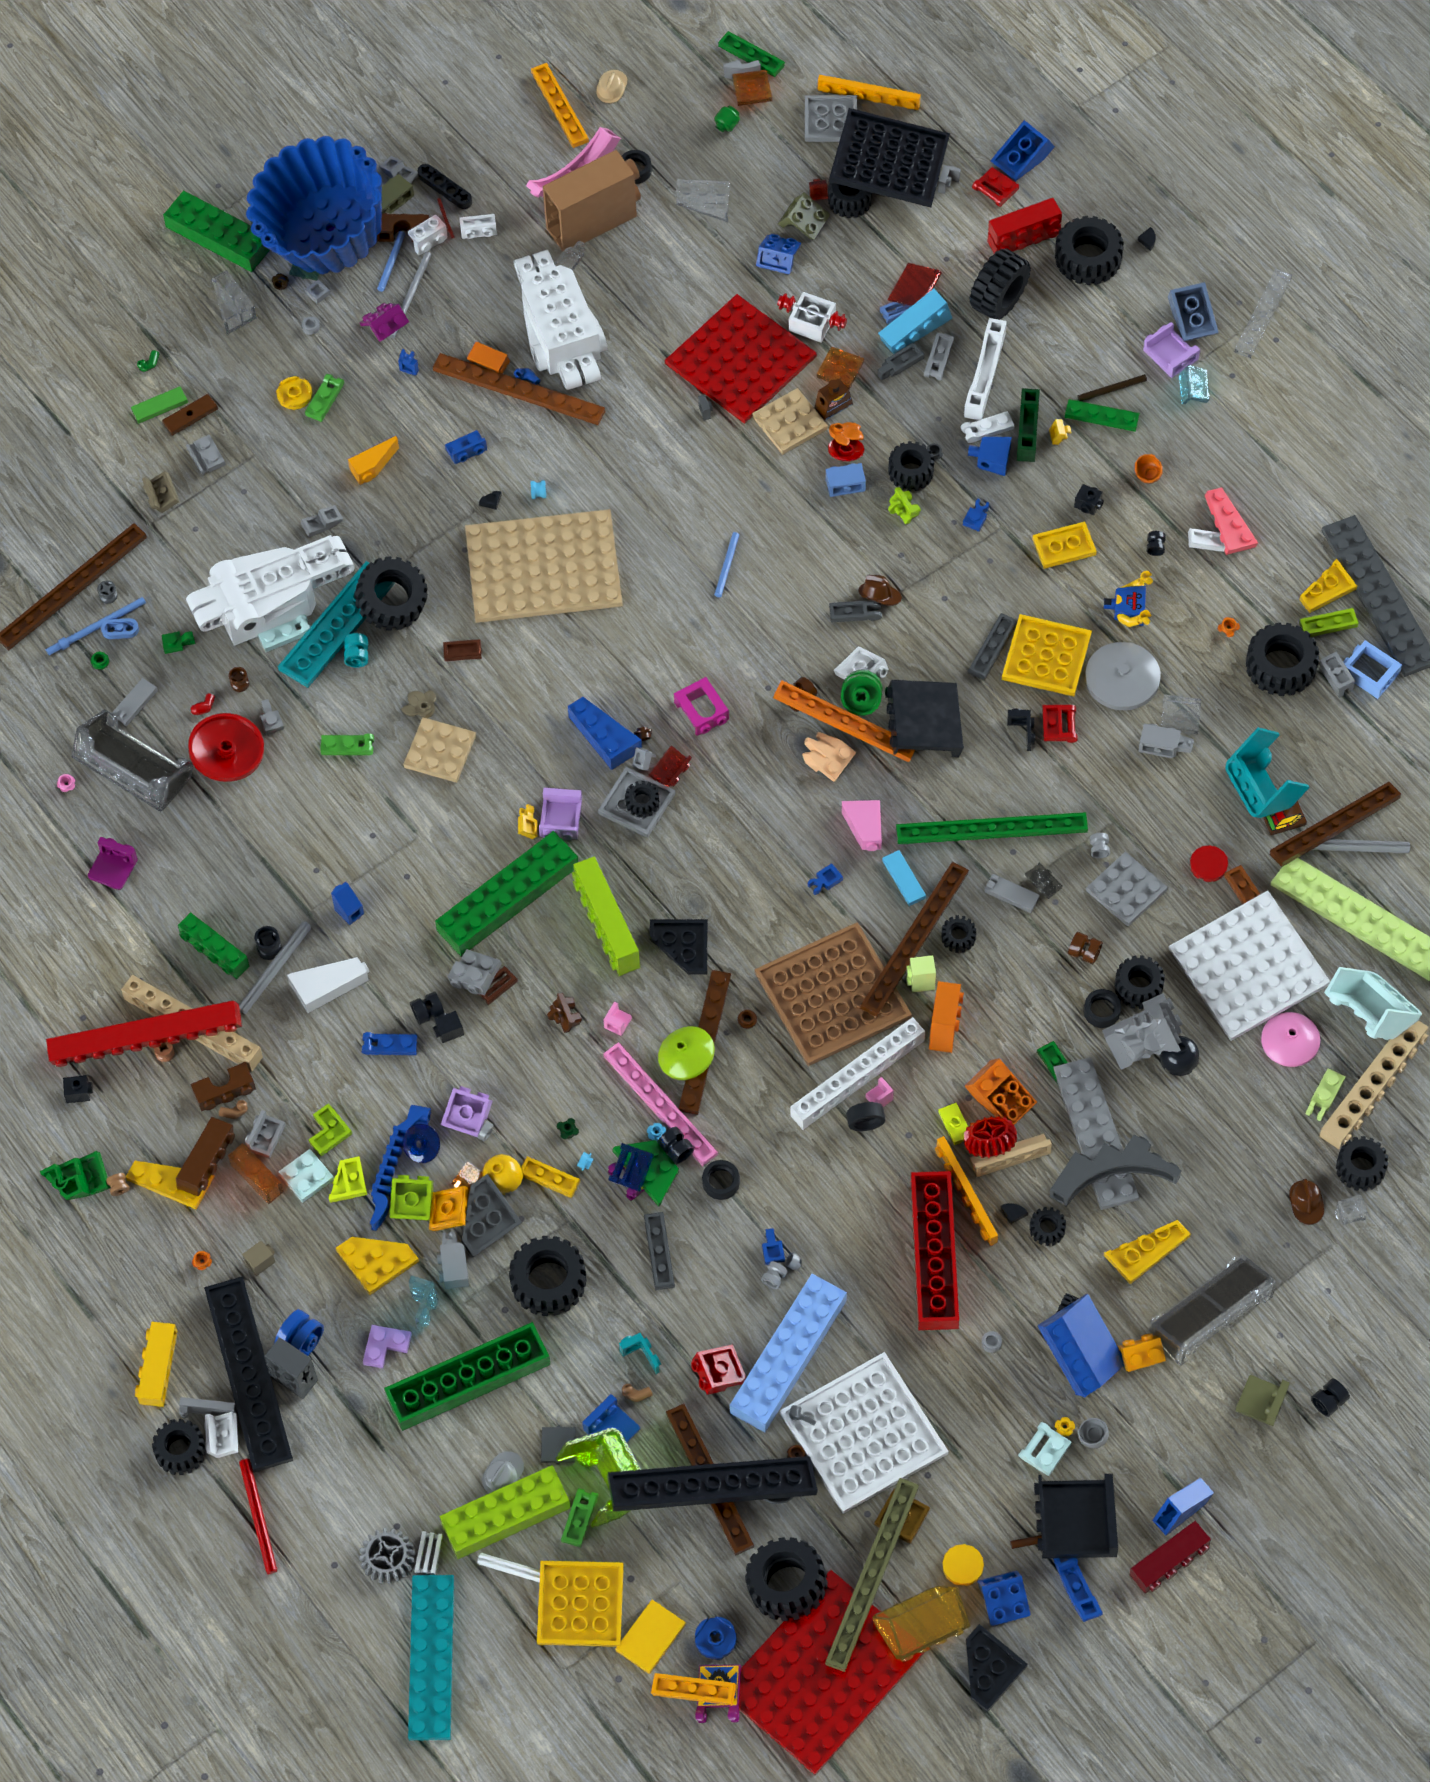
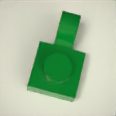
M180 631L163 634L164 653L183 651V646L195 644L193 632H185L182 636Z

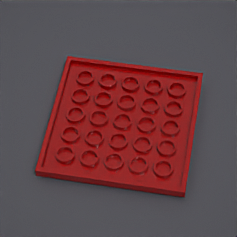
M736 294L666 358L665 365L745 424L753 417V412L767 404L817 357V352Z

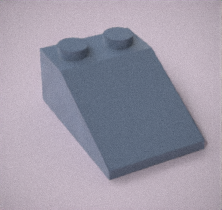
M1205 282L1170 290L1168 295L1169 304L1183 341L1219 333Z

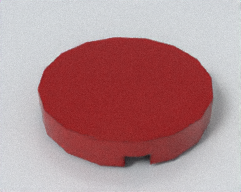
M1211 845L1196 849L1190 859L1191 872L1196 878L1203 879L1205 882H1215L1221 879L1224 873L1227 872L1229 864L1224 851Z

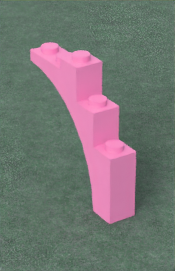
M600 127L587 146L569 164L546 178L529 180L526 187L531 190L530 193L535 197H543L544 185L612 152L621 138L611 130Z

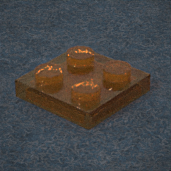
M767 70L732 74L738 106L772 101Z
M831 346L817 372V378L827 382L833 379H840L850 390L864 363V358Z

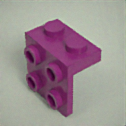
M382 303L376 307L377 311L364 315L362 317L363 320L359 322L361 326H370L378 341H382L409 323V320L399 304Z
M100 837L97 842L100 853L88 873V878L116 890H121L138 861L136 851L128 844L122 845L112 838Z

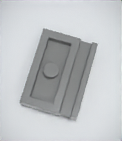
M210 434L194 441L191 445H186L202 476L208 471L212 472L226 465Z

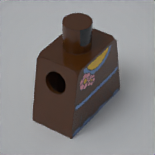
M833 379L829 381L828 385L819 389L814 408L824 421L853 405L849 389L840 379Z

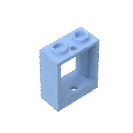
M1366 640L1361 645L1358 644L1355 647L1350 658L1347 657L1343 661L1355 680L1354 684L1377 699L1397 678L1402 667L1401 663ZM1363 653L1388 669L1378 682H1375L1353 667Z

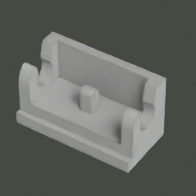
M1337 652L1320 660V670L1339 698L1344 696L1346 689L1353 690L1355 680Z

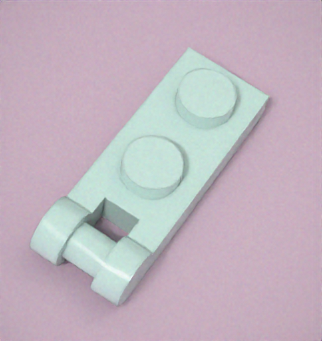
M300 615L295 620L258 634L265 652L302 638L311 627L307 623L306 615Z

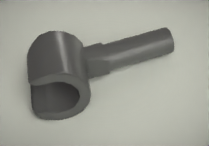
M791 1406L789 1416L792 1420L800 1419L815 1426L817 1421L801 1414L802 1408L800 1406Z

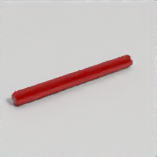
M248 1458L239 1461L266 1573H276L277 1566L251 1462Z

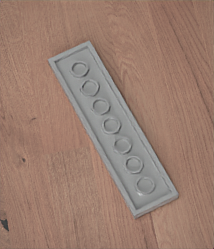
M1091 1057L1054 1066L1053 1069L1081 1154L1088 1156L1090 1161H1093L1104 1143L1117 1147L1122 1153L1123 1148ZM1131 1173L1115 1174L1092 1183L1100 1210L1139 1200Z

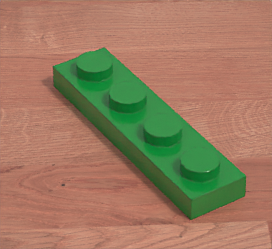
M729 31L718 42V47L747 63L759 60L761 70L773 77H776L785 66V62Z
M1069 399L1065 418L1136 432L1140 413Z

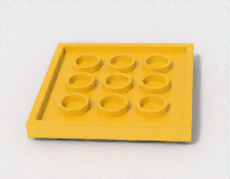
M1019 614L1001 680L1074 697L1092 630Z
M540 1561L537 1645L620 1646L624 1563Z

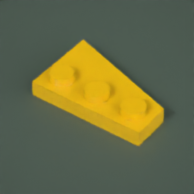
M1336 559L1322 573V576L1301 594L1299 600L1307 611L1311 613L1355 591L1357 585L1338 559Z

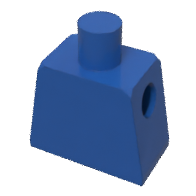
M982 437L980 447L969 445L968 456L978 457V468L1005 476L1012 437Z

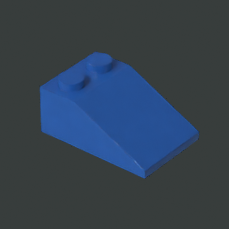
M1024 120L990 161L1016 182L1041 163L1055 146L1049 139Z

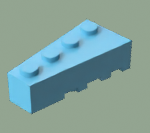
M932 289L878 334L881 341L895 354L953 318L947 302L935 289Z

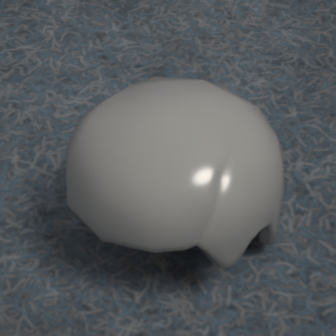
M1088 1418L1080 1425L1078 1437L1081 1443L1088 1448H1099L1107 1442L1109 1430L1107 1424L1101 1419Z

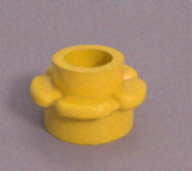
M1062 1417L1061 1420H1057L1055 1423L1056 1432L1064 1437L1073 1434L1075 1424L1068 1417Z

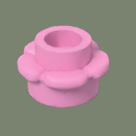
M63 774L57 781V787L62 792L73 790L75 788V779L69 774Z

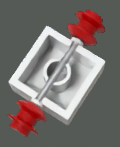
M802 292L797 303L794 296L787 298V293L783 296L781 295L778 299L777 305L779 310L786 308L787 313L793 310L789 317V331L822 343L829 328L837 326L838 331H840L847 324L845 314L838 316L836 303L805 292Z

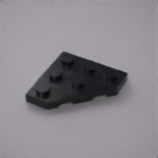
M650 919L651 942L688 975H707L708 919Z
M979 1624L966 1638L971 1700L988 1712L1027 1668L1028 1664Z

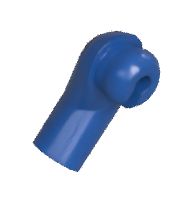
M518 368L514 371V376L517 379L529 380L536 385L541 382L537 375L529 368Z

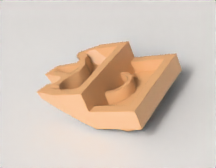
M817 732L816 738L818 741L808 737L805 738L804 744L810 752H805L802 756L809 767L816 772H822L834 782L856 754V751L838 738Z

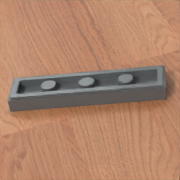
M1003 613L999 615L968 669L969 674L985 681L1016 627L1018 620Z
M664 1213L644 1214L655 1291L675 1288Z

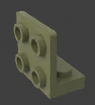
M803 192L794 198L778 222V225L784 228L787 225L791 226L793 224L810 240H814L830 214Z
M1249 1375L1237 1404L1236 1412L1274 1426L1290 1382L1282 1380L1280 1386Z

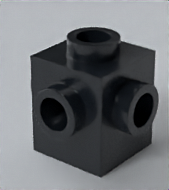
M1082 484L1075 497L1074 508L1081 510L1083 513L1095 515L1097 509L1101 510L1103 506V492L1096 487Z

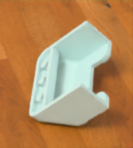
M1339 967L1324 992L1330 998L1329 1001L1337 1006L1342 1004L1351 1007L1355 1015L1366 1020V1033L1374 1039H1395L1416 1023L1422 1015L1420 1010L1388 982L1371 971Z

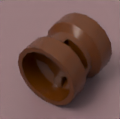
M234 667L230 670L229 680L231 688L236 692L247 690L249 680L246 670L242 667Z

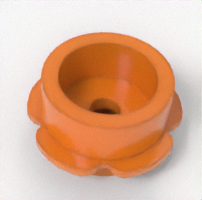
M199 1251L195 1253L192 1264L198 1270H205L206 1267H210L212 1264V1259H210L209 1253Z

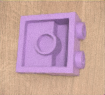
M462 1086L459 1089L453 1088L441 1125L478 1137L485 1119L487 1120L493 1101L488 1099L489 1095L480 1092L474 1095L470 1093L471 1089Z

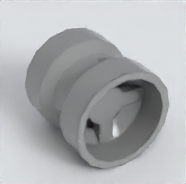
M1095 833L1090 836L1092 857L1106 858L1110 855L1108 834Z
M771 1261L767 1267L768 1271L762 1275L761 1281L772 1289H778L781 1284V1278H784L788 1271L783 1265Z

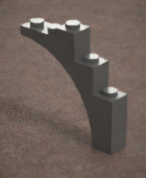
M1133 1135L1122 1153L1117 1147L1109 1146L1104 1143L1093 1161H1090L1088 1156L1075 1152L1050 1189L1049 1197L1067 1207L1072 1199L1085 1187L1108 1176L1123 1173H1143L1161 1177L1177 1184L1182 1170L1176 1164L1163 1160L1159 1154L1151 1153V1144L1147 1139Z

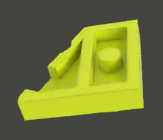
M360 1157L340 1160L337 1168L338 1172L333 1181V1188L331 1194H329L330 1203L367 1195Z

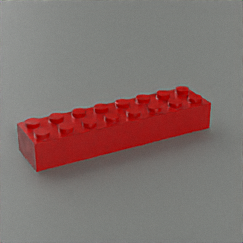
M951 1171L911 1172L918 1331L959 1329Z

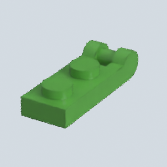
M326 374L323 383L307 407L305 415L322 422L341 391L344 380L341 378L336 379L333 378V375Z
M369 733L364 735H322L321 755H372L374 735Z
M578 1488L561 1542L582 1547L598 1499V1493L592 1492L590 1494L585 1492L584 1489ZM581 1501H588V1505L581 1504Z

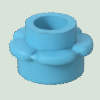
M654 1123L647 1129L648 1138L656 1142L666 1132V1128L662 1127L660 1123Z
M583 1152L577 1164L578 1167L582 1168V1171L585 1168L589 1169L593 1161L591 1153Z

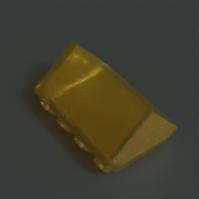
M948 1586L929 1588L872 1617L876 1628L896 1659L901 1661L910 1660L914 1654L930 1650V1646L934 1644H943L947 1641V1638L959 1636L964 1633L965 1629L970 1627L958 1588Z

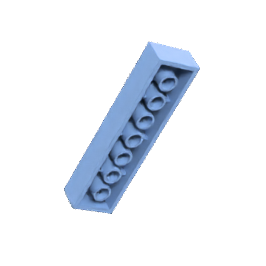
M814 1274L810 1275L730 1403V1414L764 1433L767 1431L845 1305L847 1292Z

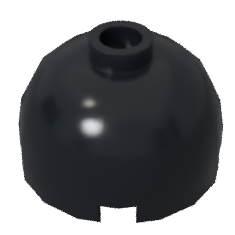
M1179 1036L1181 1043L1178 1045L1181 1051H1162L1160 1062L1164 1069L1166 1068L1170 1071V1074L1184 1076L1190 1074L1197 1067L1199 1050L1192 1039L1186 1036Z

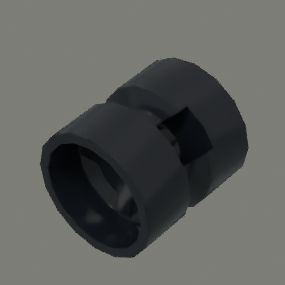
M263 926L256 931L254 939L259 956L265 960H273L282 949L278 931L272 926Z
M435 991L425 995L423 1000L418 998L410 1002L412 1012L419 1025L430 1021V1017L435 1019L445 1013Z
M678 1127L670 1128L658 1140L659 1146L664 1152H668L669 1158L675 1164L686 1160L695 1149L688 1139H684V1134Z
M1334 1378L1323 1386V1390L1320 1389L1311 1396V1401L1315 1408L1326 1417L1332 1415L1338 1409V1406H1342L1350 1399L1347 1389Z

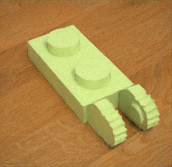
M1328 1068L1305 1114L1310 1116L1316 1105L1322 1108L1317 1115V1120L1321 1121L1326 1111H1329L1346 1076Z

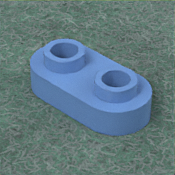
M132 618L110 619L103 622L101 631L107 639L132 638L138 634L139 626L137 621Z

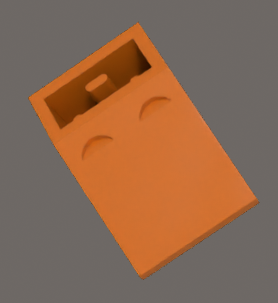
M1000 1058L990 1060L964 1086L976 1101L995 1117H1006L1014 1125L1037 1103Z

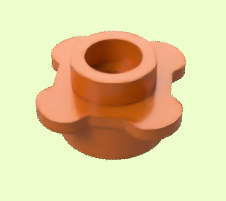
M1229 617L1224 618L1222 624L1218 625V631L1224 632L1227 637H1233L1234 632L1240 629L1239 623Z

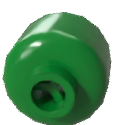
M732 106L722 107L714 117L715 127L721 132L733 131L740 121L739 112Z

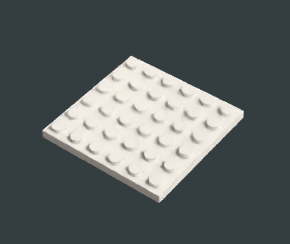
M1268 890L1169 946L1170 952L1230 1041L1326 988L1331 982Z
M885 1352L780 1410L782 1418L799 1445L804 1448L805 1454L811 1457L814 1469L843 1514L897 1484L899 1478L906 1479L948 1455L949 1452ZM791 1406H800L802 1408L801 1414L817 1421L815 1426L800 1419L792 1420L789 1416Z

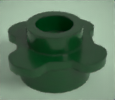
M573 1118L557 1123V1129L560 1130L562 1139H570L579 1134V1129L576 1128Z

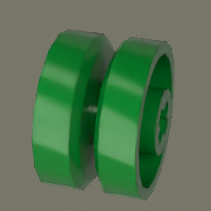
M859 669L846 676L841 689V701L845 709L856 716L872 714L881 703L883 691L881 680L875 673L869 670Z

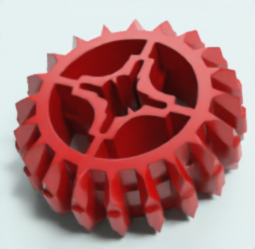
M991 1116L990 1118L984 1117L982 1120L977 1119L976 1123H970V1126L966 1127L964 1132L965 1147L975 1157L990 1158L991 1156L997 1157L1000 1154L1005 1155V1152L1011 1151V1148L1015 1147L1017 1142L1016 1128L1012 1121L1007 1120L1006 1117L1000 1118V1116L993 1118Z

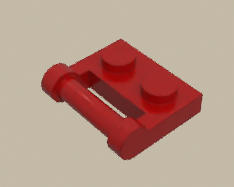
M991 167L979 180L977 179L973 183L972 188L976 191L979 190L1001 207L1019 190V184L994 167ZM984 185L988 186L989 188L1000 194V196L991 191L990 189H988L987 187H985Z
M1042 705L1043 741H1067L1074 743L1078 740L1075 733V705ZM1062 713L1067 714L1068 732L1066 733L1062 731Z

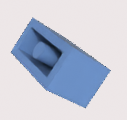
M852 463L847 466H834L826 469V483L830 497L866 491V480L862 463Z

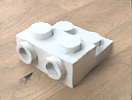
M858 646L834 669L836 676L844 680L851 672L859 669L869 670L875 673L878 678H884L889 669L885 659Z

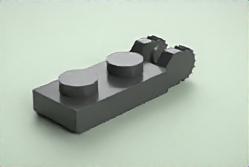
M876 601L829 603L830 621L833 623L879 620L882 618V612H875L874 610H879L881 603Z

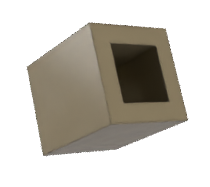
M262 1240L242 1254L244 1262L256 1276L275 1263L273 1248L269 1244L265 1245Z

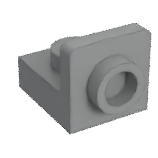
M943 166L938 184L939 193L945 194L946 187H950L951 181L959 182L961 169L953 166Z

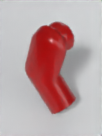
M210 693L206 694L204 702L191 706V713L202 715L210 712L215 696Z

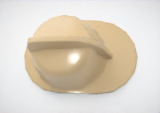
M610 70L603 73L597 85V97L605 103H614L620 100L627 85L628 79L626 75L619 70Z

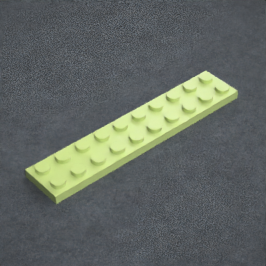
M1299 858L1284 865L1271 881V886L1430 981V937Z

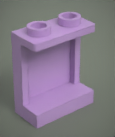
M1172 322L1163 325L1156 333L1148 335L1144 340L1143 351L1171 378L1199 360L1200 349L1196 345L1190 347L1174 331V324Z
M543 789L541 823L539 825L540 837L545 838L554 831L564 840L578 839L582 805L581 790Z

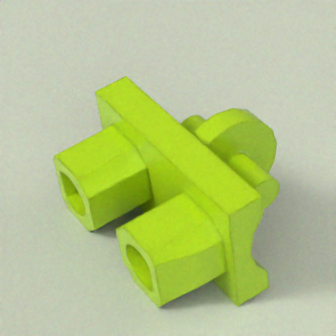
M900 487L895 488V493L889 501L891 505L888 507V511L891 514L897 513L905 524H909L912 518L919 515L921 509L918 504H910L912 500L910 491H902Z

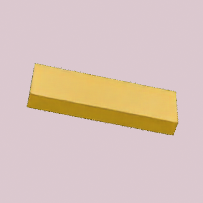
M528 1156L521 1166L524 1178L570 1198L573 1197L581 1182L579 1178Z

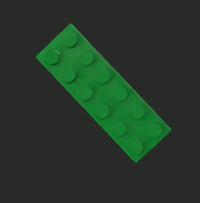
M184 190L163 214L166 228L250 272L254 271L270 251L263 246L261 239L252 233L251 225Z

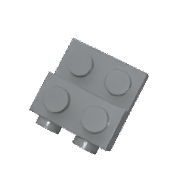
M466 949L460 962H455L447 977L454 988H463L472 994L478 993L485 996L502 963L498 959Z

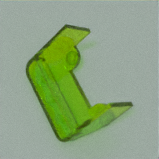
M608 1428L565 1442L556 1457L557 1461H561L575 1456L579 1464L584 1467L596 1465L608 1489V1472L641 1470L624 1436L616 1428ZM609 1500L604 1508L599 1510L590 1525L594 1528L620 1519L631 1510L613 1512L612 1501Z

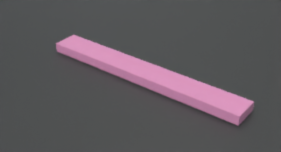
M619 1042L603 1053L605 1059L668 1129L672 1127L680 1129L684 1134V1139H688L695 1147L692 1155L702 1166L718 1155L714 1147Z

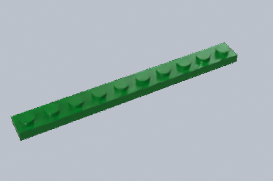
M1086 812L896 824L897 844L1088 833Z

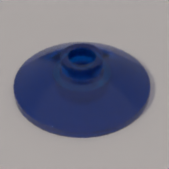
M416 1124L411 1126L404 1134L403 1149L407 1157L412 1161L427 1163L432 1161L439 1153L440 1138L431 1126ZM417 1141L421 1142L420 1148H418L416 1145Z

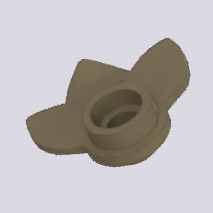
M432 690L424 694L420 691H412L407 696L409 704L401 708L402 712L407 716L420 715L421 717L429 718L434 714L436 694Z

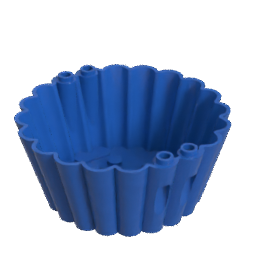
M322 136L316 141L306 138L301 140L296 147L286 146L281 149L279 156L268 159L264 164V171L259 172L253 178L255 188L251 189L247 194V201L251 206L246 211L247 219L253 223L251 225L252 233L261 239L263 246L304 271H316L321 275L329 271L334 273L341 272L344 267H353L358 262V259L365 258L369 253V248H372L377 243V235L381 232L382 177L377 173L376 161L366 156V150L363 147H352L351 142L343 138L335 142L330 136ZM328 226H335L333 231H327L329 229Z

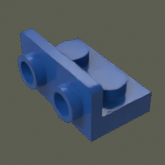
M476 430L445 444V449L454 464L465 462L468 458L482 454L487 450V443L485 438H482Z

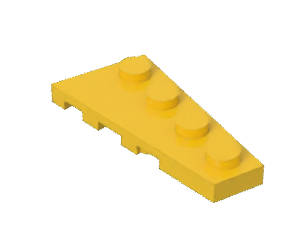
M134 1161L126 1175V1180L197 1210L215 1176L211 1175L209 1177L207 1188L204 1191L202 1190L199 1196L177 1189L176 1177L181 1170L178 1167Z
M1176 1220L1154 1230V1232L1148 1235L1144 1234L1130 1243H1124L1112 1251L1104 1252V1257L1131 1284L1190 1238L1191 1234Z

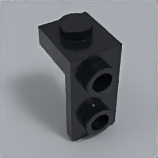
M1019 708L1008 710L1007 726H1026L1027 751H1031V745H1035V733H1031V728H1034V717H1031V710Z

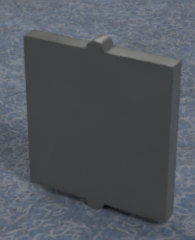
M560 1425L557 1427H542L541 1463H575L576 1427H561Z

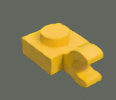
M527 804L526 809H519L518 834L534 839L537 837V820L533 818L534 807Z

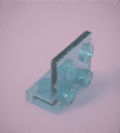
M411 1275L408 1282L411 1296L415 1301L421 1303L415 1320L418 1331L423 1332L424 1327L427 1328L430 1323L431 1316L429 1315L432 1309H436L439 1299L437 1298V1291L433 1282Z

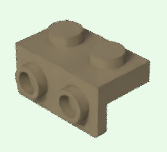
M164 471L151 480L146 477L142 478L143 489L148 494V503L152 509L163 513L179 503L169 473Z

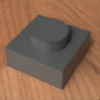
M705 395L698 396V406L703 420L711 419L710 412L713 411L711 401H707Z

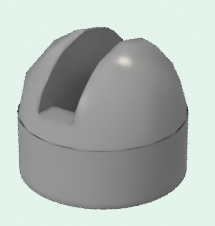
M792 1252L787 1257L785 1266L789 1269L797 1270L801 1267L802 1259L799 1255Z

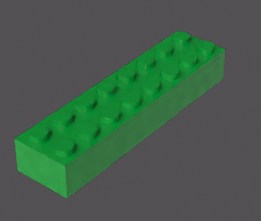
M554 831L436 919L437 932L462 957L466 949L471 950L574 871L573 864L579 862L578 856Z
M531 1322L384 1388V1391L401 1430L404 1431L551 1365L550 1357L534 1323Z

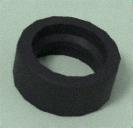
M630 150L621 156L624 161L632 159L634 162L638 161L645 165V168L639 172L640 177L635 180V184L643 183L650 177L652 165L651 158L647 153L640 150Z
M1098 989L1086 997L1084 1016L1088 1023L1094 1027L1108 1028L1118 1021L1121 1013V1002L1115 993L1106 989ZM1097 1000H1106L1114 1006V1012L1108 1017H1098L1092 1013L1091 1005Z
M877 1102L856 1104L846 1112L848 1126L854 1131L873 1130L885 1123L883 1106Z
M726 1160L711 1162L703 1170L702 1184L704 1191L713 1199H729L739 1189L740 1176L738 1169L734 1164ZM719 1170L727 1171L732 1175L733 1181L731 1186L726 1189H715L710 1185V1175Z

